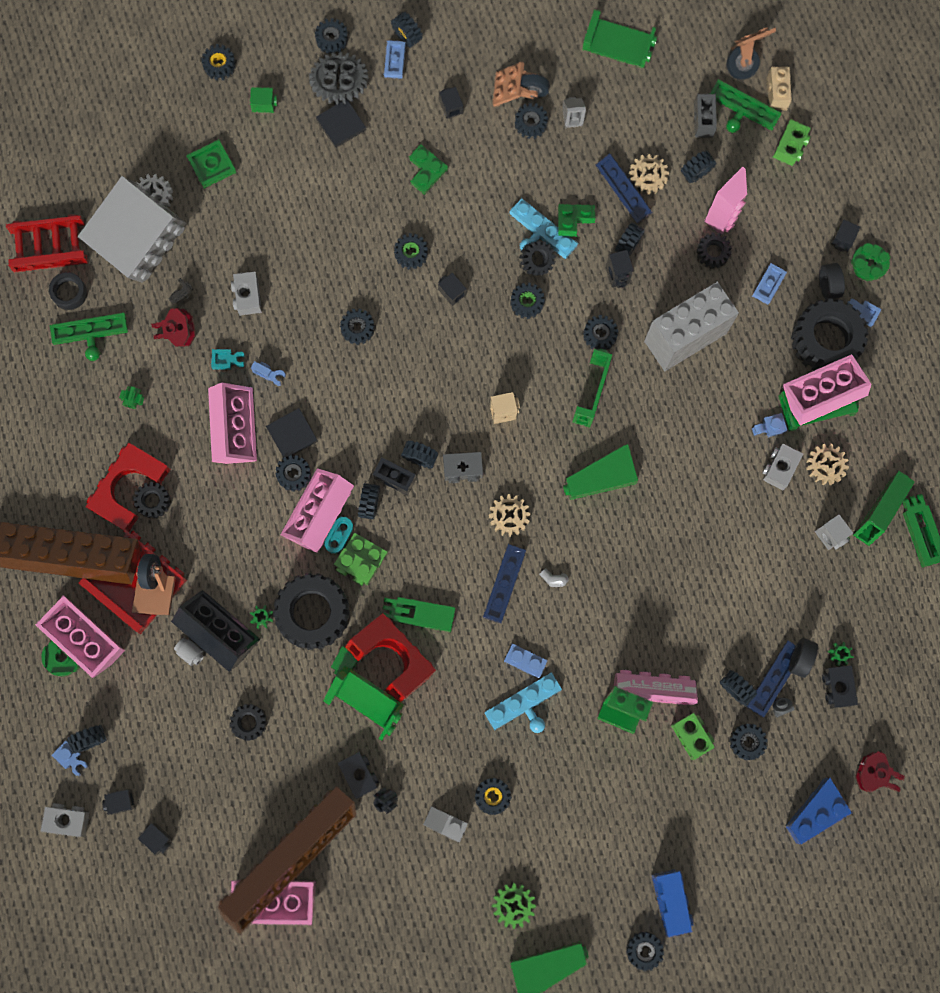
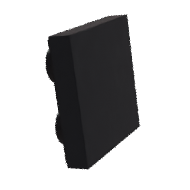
M347 99L346 104L342 101L316 116L317 122L335 148L366 131L365 125Z
M299 408L266 426L283 458H289V455L293 456L318 442Z

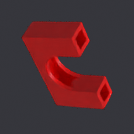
M128 443L127 446H123L120 450V456L117 461L110 465L106 477L99 481L96 492L87 499L86 507L124 531L126 529L130 532L139 517L119 505L116 501L115 487L117 482L127 474L138 473L161 485L171 469L146 452Z
M383 613L351 638L345 646L357 661H360L377 647L391 648L400 655L404 665L403 673L385 691L401 703L436 671L432 663L425 659L419 649L413 646L406 638V635L399 631L392 620Z

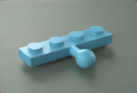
M522 198L510 210L509 214L534 233L529 239L521 241V250L525 249L524 246L526 244L538 241L540 238L546 244H550L554 251L566 259L578 246V243L569 236H558V227Z
M551 672L484 712L495 731L521 714L526 713L530 720V729L535 733H540L545 728V722L542 718L536 716L532 708L562 689Z

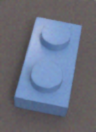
M387 41L384 77H403L405 42Z
M771 263L752 296L769 305L787 272Z
M514 644L511 645L504 660L505 663L538 679L548 661Z

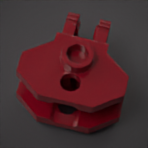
M185 308L170 309L165 320L152 323V328L162 327L163 334L153 335L154 340L168 339L175 347L191 346L196 336L193 316Z
M877 751L862 757L855 778L859 789L866 792H873L880 787L900 792L901 787L890 783L889 780L892 776L895 779L904 781L905 776L893 771V768L889 766L886 754Z

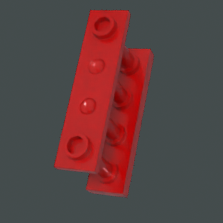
M71 214L62 218L28 222L13 221L11 224H6L7 230L15 236L16 257L8 259L9 267L13 272L88 264L87 255L83 250L79 249L78 226H84V220L80 215ZM70 227L72 250L63 253L60 246L59 228ZM52 229L53 252L52 254L44 255L42 254L41 231ZM33 232L35 254L31 257H24L22 233Z

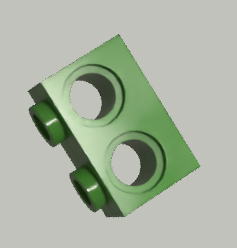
M790 119L773 158L791 166L794 165L795 161H800L804 153L801 148L803 145L807 146L811 137L808 135L810 127ZM793 134L799 135L800 138H796Z
M694 713L671 725L691 760H695L715 748L712 744L715 742L709 732H705L702 727L704 725L699 715L695 716ZM687 721L691 722L694 726L691 733L687 732L684 728ZM698 738L704 742V747L701 750L695 746V741Z

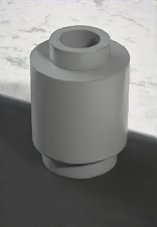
M182 638L174 648L177 652L176 654L190 666L198 665L204 658L202 655L204 651L190 639Z

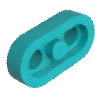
M340 517L334 522L325 539V548L329 553L338 554L345 547L353 531V524L349 518ZM343 524L347 525V529L345 531H342L340 529L341 525ZM334 541L338 542V546L336 548H333L331 546L332 542Z

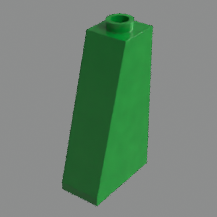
M628 444L566 478L565 485H563L565 496L569 495V499L574 500L636 485L638 478Z
M898 471L890 479L853 536L868 546L878 539L888 528L915 481L909 478L908 475Z
M581 942L510 960L517 992L542 993L587 965L586 959L589 956L586 946H582Z

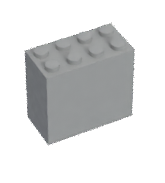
M121 176L78 237L127 278L143 283V281H146L151 276L153 268L160 264L164 253L172 248L173 241L183 233L184 226L187 223L139 184Z
M717 281L653 320L644 342L665 372L726 335L739 312Z

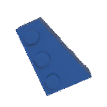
M824 778L803 806L799 808L787 823L786 828L796 844H803L852 812L831 778Z
M673 869L651 874L665 935L672 937L692 932L691 926H694L692 915L688 913L687 906L689 902L686 893H684V882L680 871Z

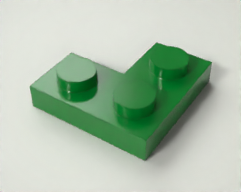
M421 144L409 156V160L421 169L410 183L425 195L448 170V166Z
M558 204V236H577V223L595 224V205Z

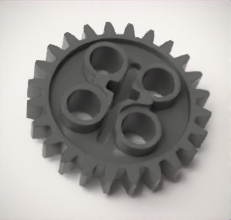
M333 52L332 57L326 54L325 60L319 58V63H314L315 68H311V73L309 74L310 86L312 91L316 92L317 97L322 96V101L328 98L329 103L336 100V104H338L342 100L346 104V99L353 102L352 97L359 98V93L363 94L364 88H367V82H369L368 70L365 64L361 63V59L356 60L355 55L350 58L349 53L342 56V52H340L336 56ZM341 66V67H340V71H341V74H340V89L337 90V88H338V86H337V82H338V67Z

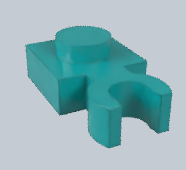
M212 349L211 368L231 370V364H235L240 368L244 367V362H238L237 360L239 357H245V354L243 352H236L232 355L231 349Z

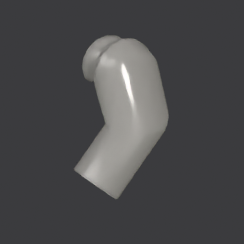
M547 568L539 574L551 587H563L569 581L566 574L552 575Z

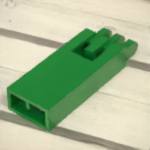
M922 494L917 495V500L915 496L909 497L910 503L908 498H905L903 505L906 512L903 513L921 567L940 563V535L929 505L926 506ZM921 514L926 525V527L920 528L918 524L922 522V520H920L918 516Z
M398 597L397 600L384 598V602L391 603V607L383 605L382 610L390 611L389 614H383L393 619L394 622L451 633L455 607ZM410 609H415L414 618L401 616V613L409 614Z

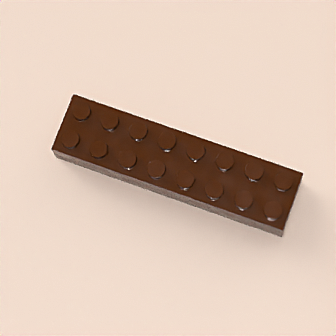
M0 522V568L132 584L142 552L137 539Z
M338 787L333 791L329 790L324 795V800L319 805L315 804L310 809L309 815L304 820L300 819L295 824V829L290 834H285L281 838L280 844L275 849H270L266 853L265 859L260 864L254 865L249 872L250 874L245 879L238 881L234 890L229 895L226 894L219 901L217 908L222 918L239 935L356 816L354 801Z

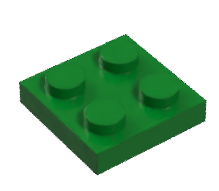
M220 140L186 155L203 188H207L237 173Z

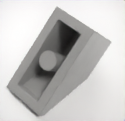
M570 97L563 100L562 109L565 128L583 126L586 107L582 98Z
M431 807L423 825L460 843L468 823Z

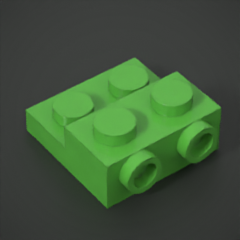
M354 533L347 546L343 548L334 566L337 567L336 571L343 576L349 574L354 577L353 581L361 586L363 584L369 585L388 552Z

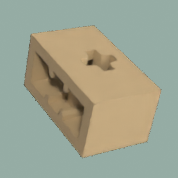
M771 67L767 76L769 107L775 110H787L791 103L790 67Z
M513 392L491 396L490 410L494 424L516 420L520 404L518 397L514 398Z

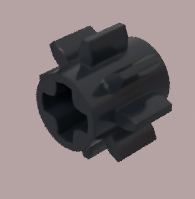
M383 787L373 795L376 798L373 801L374 806L379 812L385 811L388 814L398 806L396 803L398 796L392 789L386 790Z

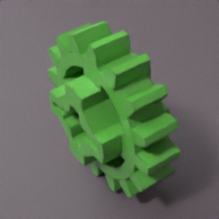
M515 883L512 884V888L505 884L504 891L498 889L500 895L493 897L497 903L492 904V907L497 908L493 914L500 916L497 921L500 923L504 920V926L507 927L510 923L513 929H515L518 923L522 928L524 920L529 923L528 916L535 915L531 908H536V905L531 903L535 899L534 896H528L530 890L523 891L522 884L519 888H516ZM515 892L514 896L510 898L504 897L507 893ZM522 895L527 900V907L522 905ZM516 900L517 905L521 909L515 908L513 911H511V907L508 905V903H513ZM500 904L506 907V916L501 912ZM523 914L521 918L513 920L515 915Z

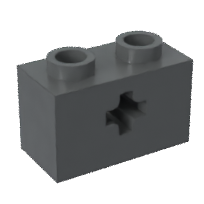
M697 94L694 102L695 138L714 137L717 129L716 94Z
M481 452L443 454L445 481L449 480V483H459L460 480L468 479V482H477L479 478H483ZM461 465H465V472H461Z

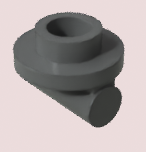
M779 698L773 703V713L776 718L795 710L792 701L788 698Z

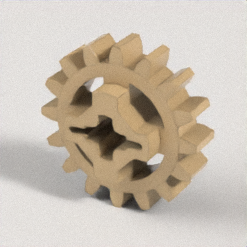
M648 154L647 158L641 155L640 161L635 159L634 164L630 166L631 171H629L628 177H632L630 181L635 183L636 189L638 187L641 188L640 193L644 190H647V194H650L651 190L657 193L658 188L662 190L664 184L668 181V178H666L669 175V172L666 171L668 165H662L664 160L658 161L657 155L654 158H651L650 154Z
M822 444L821 448L817 446L814 448V452L811 451L809 453L811 458H808L806 463L810 464V466L806 470L812 471L809 476H815V482L822 480V485H825L827 481L830 485H833L834 480L838 483L841 481V477L846 476L844 471L848 470L849 467L845 463L849 459L843 458L846 453H840L839 446L833 449V444H830L828 448L825 444ZM820 454V461L816 462V458ZM839 467V470L835 475V468Z
M510 494L507 495V499L500 496V502L494 500L495 507H490V511L493 512L489 514V518L493 519L490 525H496V532L499 529L502 530V536L505 532H508L509 537H511L512 532L519 535V529L525 530L523 524H529V520L526 519L530 517V513L526 512L529 506H523L524 499L517 501V495L514 499H511ZM519 510L522 512V520L518 517ZM497 511H499L502 517L499 521L497 520ZM514 511L513 519L509 517L505 520L506 512L511 513ZM512 524V525H514L515 527L508 528V527H505V526Z

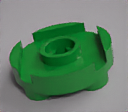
M864 244L856 250L851 260L855 274L865 281L882 278L889 269L890 255L878 245ZM866 259H873L875 265L868 266Z
M51 640L42 651L41 660L43 666L51 674L60 677L69 676L78 671L79 665L68 655L64 662H61V659H57V656L61 655L63 650Z

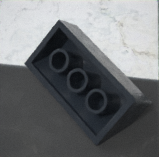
M203 589L182 604L171 621L228 672L239 665L260 641V638Z

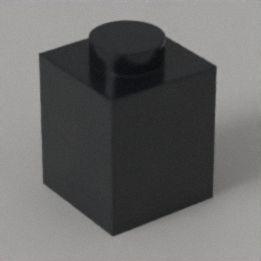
M456 87L445 88L439 92V101L446 119L463 114V104Z
M843 220L831 245L835 246V249L838 251L848 252L856 239L860 226Z
M453 273L448 276L444 275L439 280L438 290L452 306L467 295V288Z
M132 789L104 795L105 799L102 801L104 811H107L108 815L135 809Z
M151 823L138 837V840L154 855H158L160 852L164 854L170 848L171 844L169 842L172 838L156 823Z

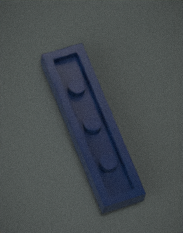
M608 154L596 164V167L636 223L639 224L653 213L612 154Z
M508 544L483 618L502 623L526 550Z
M786 641L756 689L757 695L746 706L761 717H765L791 674L789 672V662L796 645L790 641Z

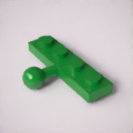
M719 79L710 94H716L717 102L737 112L734 118L729 119L726 123V129L730 133H736L740 129V120L743 116L772 131L782 115L779 111Z
M118 313L50 325L52 344L58 345L87 340L88 348L85 351V357L89 361H96L100 357V350L95 346L94 338L128 333L126 314Z

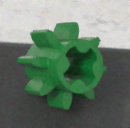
M128 386L126 390H121L119 398L123 401V406L131 409H136L138 405L142 406L144 397L140 389Z
M264 605L263 609L256 606V611L254 613L250 612L254 618L250 623L254 624L257 622V629H260L261 625L268 629L267 624L274 622L270 618L273 611L267 612L266 605ZM264 613L266 619H262L260 622V619H258L257 617L258 615H262Z
M845 642L841 643L840 647L837 643L832 644L834 649L827 651L831 654L829 661L834 660L836 666H839L841 662L843 665H848L847 659L853 658L850 655L852 648L845 647ZM841 651V654H843L844 657L840 658V655L837 654V652Z

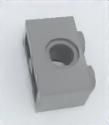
M256 272L233 274L234 281H231L232 292H235L236 296L233 299L234 310H237L239 315L262 313ZM245 291L250 292L246 297L241 296Z
M782 444L779 448L775 447L771 454V458H773L771 464L767 463L762 472L765 475L763 481L784 490L788 486L803 453L785 444ZM777 463H783L785 470H780L777 467Z
M837 515L815 531L828 550L833 547L837 550L849 542L850 539L848 537L853 534L840 515Z
M52 803V807H45L41 832L85 837L90 812H85L84 807L72 806L71 810L64 809L65 805ZM65 814L70 818L67 825L62 823V817Z

